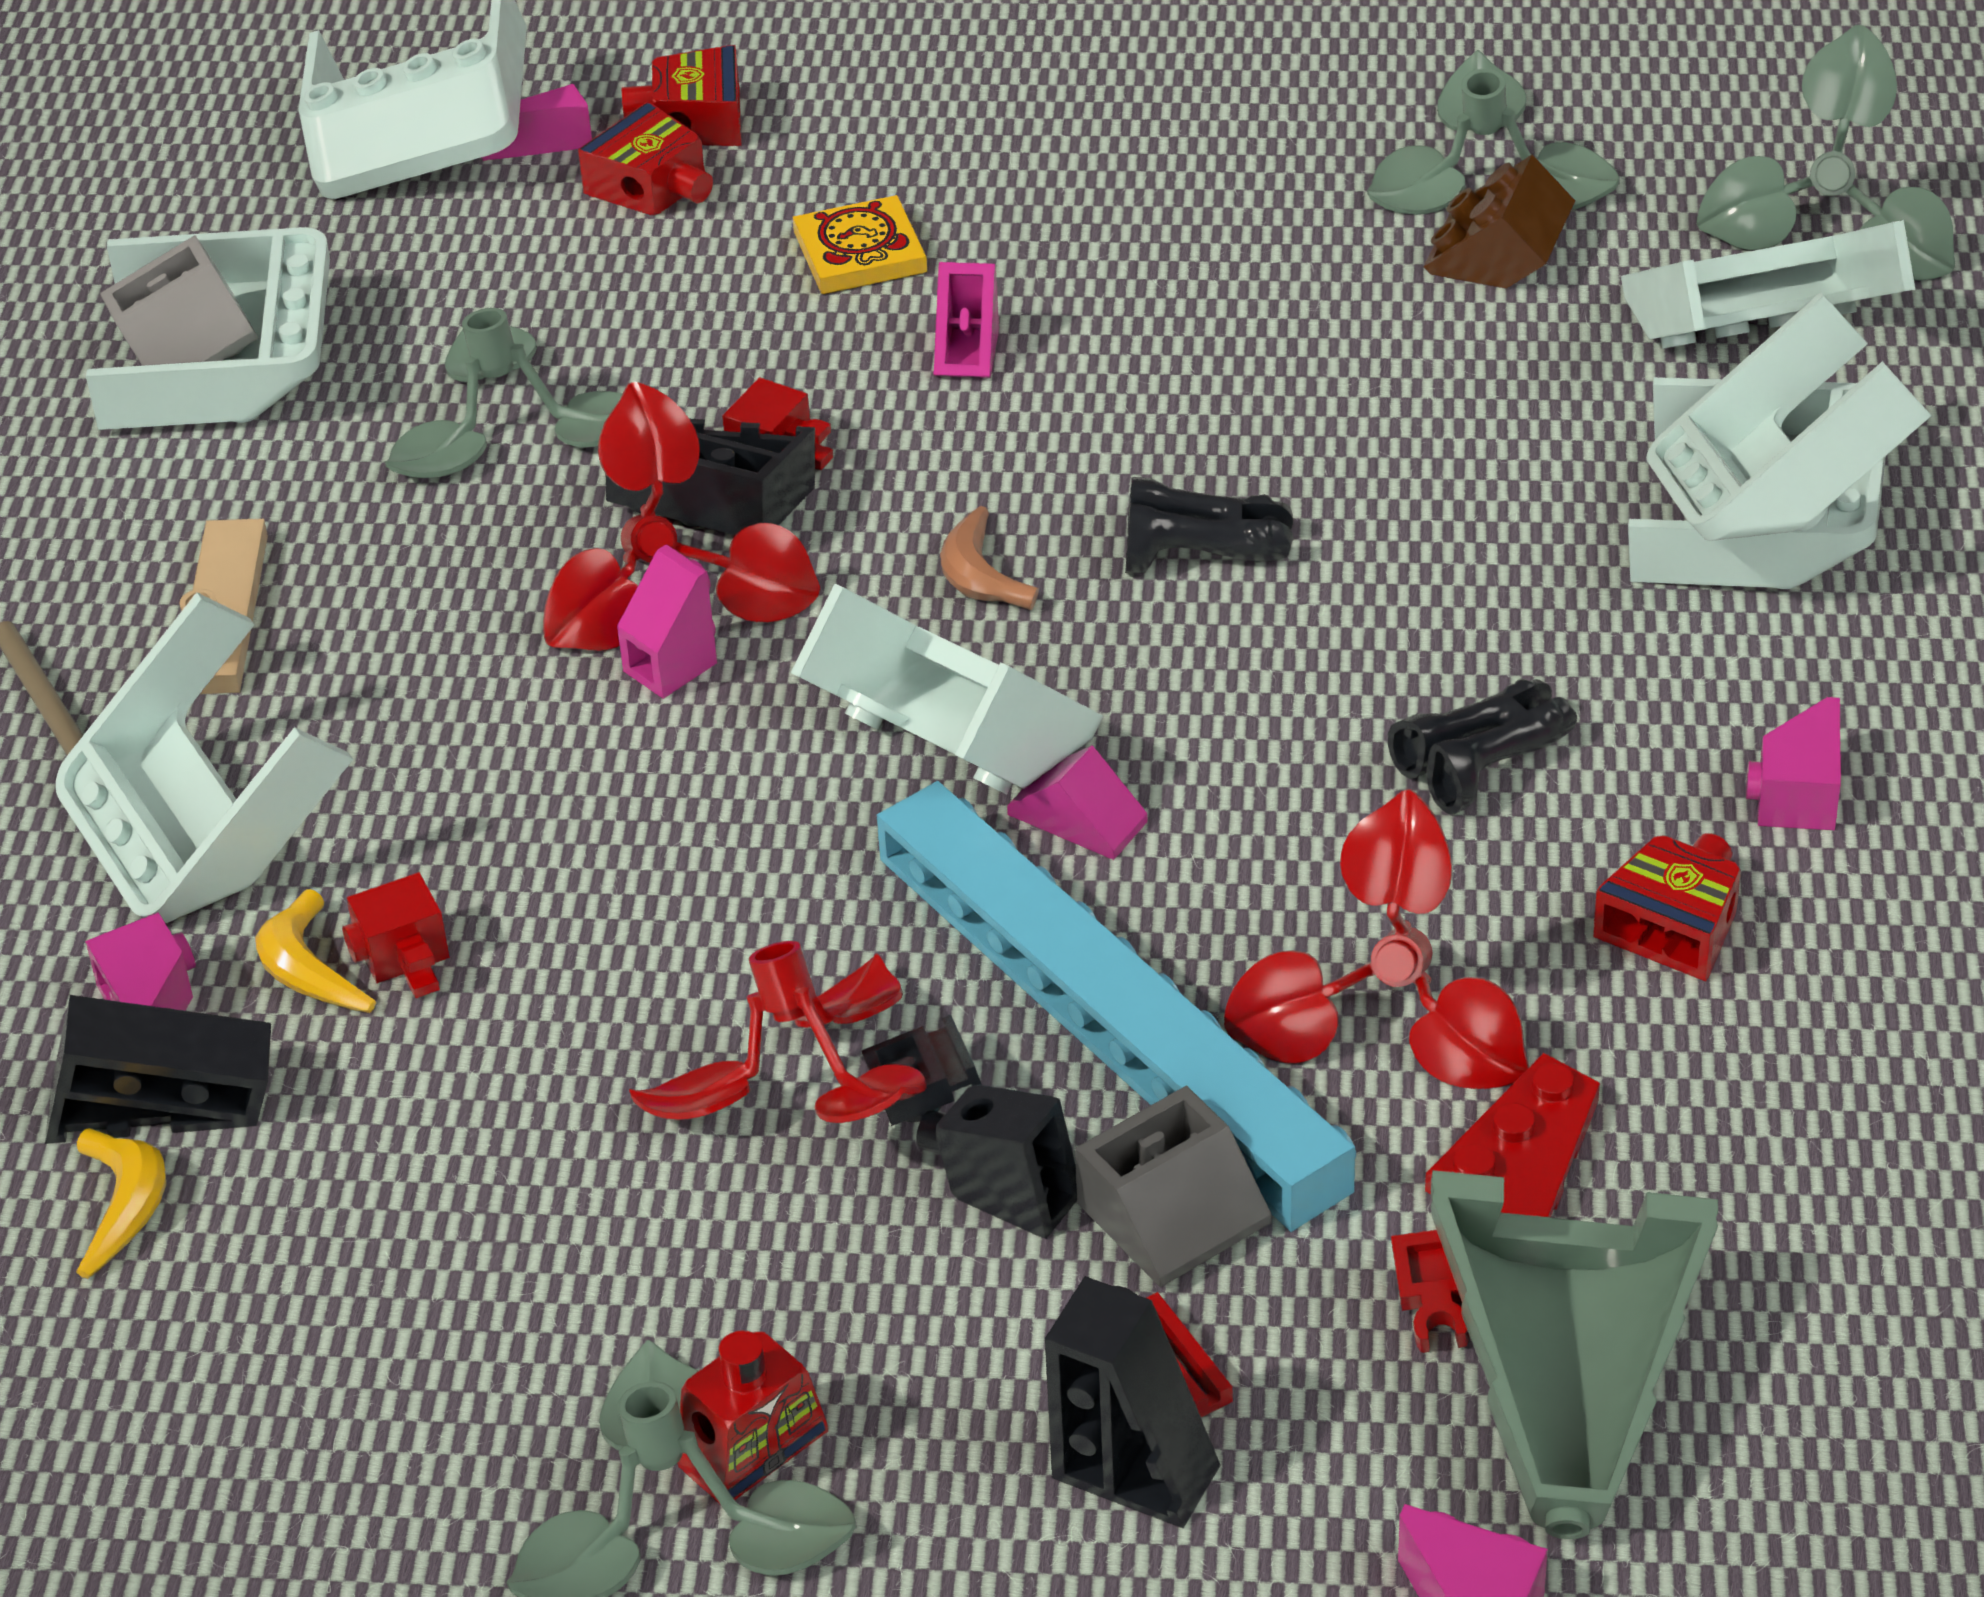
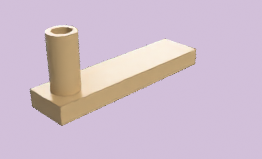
M264 519L206 520L193 590L181 597V611L197 592L249 617L253 622L268 538ZM251 630L200 694L240 693Z

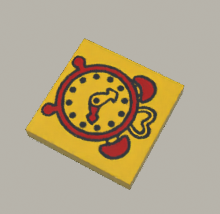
M897 195L793 216L794 234L821 294L927 272L926 255Z

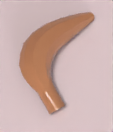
M979 506L963 518L944 540L940 553L943 574L966 597L984 601H1003L1032 610L1038 597L1039 588L1013 580L999 573L983 558L982 546L989 512L986 507Z

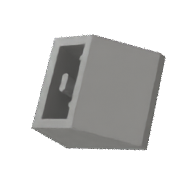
M196 235L100 293L113 320L142 366L222 361L239 354L245 346L258 339L229 285Z

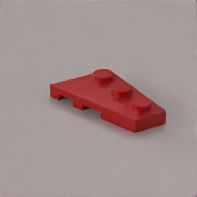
M1543 1053L1426 1172L1425 1192L1431 1194L1433 1170L1503 1177L1504 1204L1500 1213L1551 1218L1553 1210L1558 1208L1573 1159H1576L1597 1107L1600 1082Z

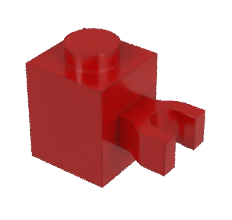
M759 377L722 415L724 431L740 432L742 422L760 423V434L795 436L797 426L815 427V469L822 471L834 458L832 448L820 445L831 433V423L819 419H810L808 393Z
M420 872L346 897L351 924L343 926L342 930L353 961L357 963L365 960L376 983L404 974L415 999L439 991V982L431 966L450 958L442 912Z

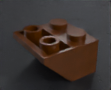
M1533 154L1514 166L1509 162L1505 163L1491 174L1485 185L1476 191L1467 188L1449 203L1446 209L1449 216L1445 224L1431 238V243L1434 246L1423 267L1430 275L1507 289L1547 264L1576 200Z

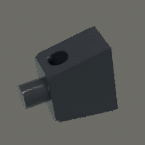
M976 1084L967 1088L946 1114L931 1110L922 1117L916 1134L917 1145L922 1150L942 1156L951 1193L959 1201L1047 1239L1077 1202L1076 1164L1059 1098Z

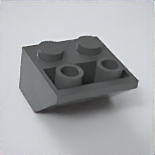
M1187 1085L1075 1148L1077 1204L1160 1288L1271 1224V1212L1229 1126Z

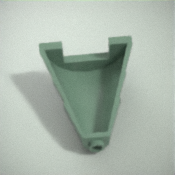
M1433 1170L1431 1178L1432 1218L1462 1300L1461 1315L1490 1387L1487 1402L1530 1517L1534 1523L1545 1528L1547 1534L1555 1538L1578 1539L1585 1537L1590 1533V1529L1599 1526L1605 1520L1658 1400L1653 1394V1390L1686 1319L1683 1311L1718 1228L1716 1220L1718 1199L1647 1192L1633 1226L1500 1213L1504 1204L1503 1177Z

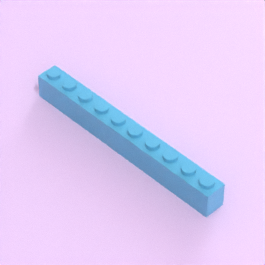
M936 781L877 814L880 860L1144 1100L1152 1105L1187 1085L1229 1126L1271 1215L1290 1232L1354 1193L1356 1150L1349 1135L1337 1125L1331 1126L1309 1106L1299 1090L1293 1086H1286L1266 1069L1260 1057L1253 1050L1241 1047L1225 1033L1211 1013L1206 1010L1200 1011L1185 998L1170 977L1164 973L1158 974L1144 962L1125 938L1116 937L1104 927L1085 903L1081 901L1076 902L1056 884L1052 875L1044 867H1036L1022 855L1005 833L996 832L982 820L969 801L964 798H957L943 784Z

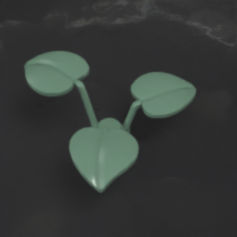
M1855 25L1843 35L1824 46L1812 57L1802 79V93L1809 109L1816 116L1824 120L1840 119L1832 151L1820 155L1813 162L1809 177L1784 185L1783 169L1773 158L1751 156L1736 161L1727 167L1708 188L1699 208L1697 226L1701 231L1738 248L1746 250L1771 248L1783 241L1795 224L1797 211L1794 202L1788 196L1789 194L1812 186L1820 193L1828 196H1836L1846 192L1875 216L1865 222L1859 230L1904 220L1914 280H1929L1942 277L1951 273L1955 268L1953 223L1944 202L1927 189L1903 187L1890 193L1881 208L1853 185L1855 168L1850 158L1843 154L1850 121L1864 127L1880 124L1890 113L1897 93L1896 74L1886 48L1867 27Z
M1476 50L1453 73L1438 99V117L1445 126L1457 131L1450 154L1444 159L1443 155L1432 147L1415 145L1400 148L1388 155L1379 164L1372 184L1367 190V195L1378 205L1403 214H1429L1446 208L1465 189L1464 175L1452 167L1460 159L1468 130H1472L1479 135H1490L1497 132L1501 127L1506 126L1521 160L1530 156L1531 154L1515 121L1524 112L1526 107V93L1521 84L1495 66L1480 50ZM1555 142L1546 145L1539 153L1537 160L1576 200L1572 210L1599 200L1614 191L1618 184H1620L1619 175L1613 166L1597 153L1584 146L1568 142Z
M499 308L480 309L470 313L463 319V329L452 344L445 360V369L448 376L457 381L467 382L465 419L460 425L450 420H436L413 427L396 441L391 449L389 459L384 462L391 471L402 475L434 478L459 472L478 460L487 447V441L484 434L472 430L476 426L478 380L485 377L496 378L521 368L552 416L560 419L555 425L556 437L568 445L577 447L598 446L604 422L623 393L592 391L573 397L567 407L559 405L529 362L537 350L535 338L527 331L509 326L507 314L504 310Z
M646 1340L618 1375L600 1412L599 1424L602 1436L609 1445L619 1450L622 1463L618 1508L615 1519L609 1524L603 1515L586 1510L563 1512L551 1517L535 1529L526 1539L519 1551L514 1571L506 1583L509 1590L517 1597H608L617 1592L634 1575L641 1561V1554L637 1544L631 1539L622 1536L630 1525L636 1466L641 1464L644 1468L652 1471L666 1470L677 1464L682 1454H687L727 1515L739 1522L730 1534V1549L734 1558L743 1567L753 1572L776 1576L803 1570L820 1561L845 1543L852 1536L854 1530L857 1529V1525L850 1508L836 1496L818 1486L796 1480H778L764 1483L753 1491L748 1507L738 1504L698 1447L695 1433L685 1431L680 1413L681 1388L686 1380L697 1373L698 1370L674 1359L650 1340Z

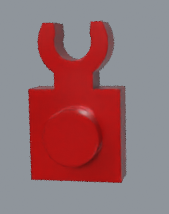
M1437 1230L1391 1236L1402 1311L1418 1309L1414 1317L1413 1326L1415 1342L1420 1352H1430L1429 1332L1437 1325L1451 1327L1455 1331L1458 1348L1467 1347L1469 1333L1461 1315L1462 1308L1457 1304L1462 1303Z

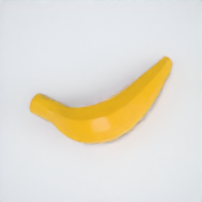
M306 889L286 910L267 920L255 936L256 949L264 969L277 981L303 995L355 1011L372 1012L377 1002L322 962L304 943V929L324 907L322 896L315 890Z
M90 1128L85 1129L79 1135L77 1149L81 1154L110 1166L116 1177V1185L107 1211L76 1271L77 1274L86 1279H89L102 1269L147 1224L158 1207L166 1187L165 1163L159 1149L142 1140L117 1139Z

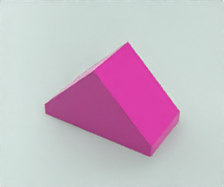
M939 262L934 376L991 378L999 333L996 265L987 263Z
M1093 745L1067 756L1051 770L1025 789H1022L1007 805V815L1112 860L1122 852L1148 822L1147 812Z

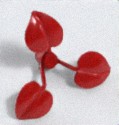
M631 382L626 385L620 400L604 422L598 442V456L601 467L616 485L631 491L643 490L650 485L652 488L646 504H643L640 508L641 515L630 518L622 528L621 545L626 552L623 555L625 564L620 569L615 557L607 550L601 548L583 550L565 562L554 578L545 604L543 632L545 643L548 646L597 651L620 646L617 625L638 587L635 582L627 578L634 573L637 561L651 563L656 551L664 545H668L683 556L726 568L717 582V598L727 611L744 620L753 622L783 620L805 610L819 596L820 584L804 545L796 535L780 525L757 523L745 527L732 539L729 558L677 542V533L672 523L664 517L655 515V509L663 494L662 482L681 483L688 480L695 472L700 448L696 430L685 412L667 395L648 385L639 382Z
M1405 789L1385 805L1362 819L1348 834L1341 851L1340 867L1342 877L1350 892L1367 905L1378 906L1387 904V917L1395 928L1374 946L1371 962L1331 983L1323 985L1321 967L1318 961L1309 953L1288 950L1270 954L1250 967L1233 988L1225 1009L1224 1028L1230 1037L1271 1060L1283 1063L1305 1062L1325 1051L1336 1036L1339 1027V1015L1335 1005L1328 998L1329 996L1335 995L1373 975H1376L1380 981L1392 987H1403L1413 982L1417 986L1422 1005L1429 1011L1414 1023L1409 1033V1043L1419 1064L1433 1077L1457 1087L1491 1089L1512 1084L1529 1068L1525 1052L1522 1021L1513 1000L1504 989L1492 981L1478 977H1463L1448 983L1442 989L1436 1001L1432 996L1429 985L1431 977L1425 972L1432 961L1431 943L1423 932L1411 927V923L1408 920H1404L1400 914V907L1416 914H1425L1435 910L1446 897L1452 880L1451 853L1439 821L1430 807L1415 791Z
M782 941L760 948L748 958L758 992L749 994L746 997L750 1008L748 1055L744 1063L741 1061L715 1062L680 1075L651 1089H629L631 1098L637 1106L654 1116L666 1119L698 1118L735 1103L751 1091L748 1079L755 1077L759 1072L763 1011L772 1013L774 1020L777 1022L794 1020L795 1025L798 1027L812 1028L838 1083L841 1085L826 1092L815 1102L816 1114L826 1122L845 1123L873 1116L891 1107L897 1101L920 1094L925 1091L927 1085L920 1071L913 1067L899 1064L878 1066L858 1078L847 1072L824 1026L832 1021L837 1024H850L864 1020L888 1009L902 998L903 991L899 980L892 975L877 953L852 974L821 995L816 996L800 943L797 941Z

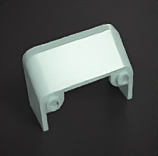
M834 584L791 671L792 674L850 702L845 714L877 730L882 720L885 719L978 766L973 778L1005 794H1008L1012 784L1025 789L1067 756H1070L1093 739L1104 717L1001 662L998 665L912 624L837 584Z

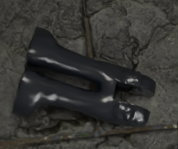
M1132 477L1125 573H1146L1158 551L1168 548L1195 549L1248 561L1269 562L1283 560L1288 557L1293 543V534L1291 532L1293 513L1291 507L1284 502L1273 501L1266 494L1251 495L1247 498L1217 496L1171 488L1152 478Z
M1518 679L1514 684L1508 685L1502 692L1479 702L1440 714H1414L1391 725L1389 729L1387 744L1392 761L1399 772L1409 779L1417 778L1427 773L1428 788L1433 801L1445 813L1456 814L1467 809L1476 799L1479 772L1497 761L1534 752L1557 742L1575 728L1577 714L1565 698L1555 697L1551 699L1552 689L1549 684L1539 679L1531 681Z

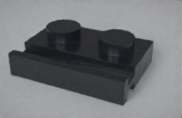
M951 1015L942 1018L945 1027L926 1034L924 1027L921 1026L861 1050L868 1070L882 1065L899 1064L917 1069L925 1078L927 1085L925 1091L911 1098L897 1101L885 1110L891 1126L904 1121L909 1123L920 1122L927 1112L931 1110L939 1111L941 1106L955 1101L952 1094L953 1091L968 1085H982L975 1065Z

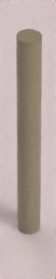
M10 621L0 622V648L64 752L68 755L82 738L83 733L15 625Z

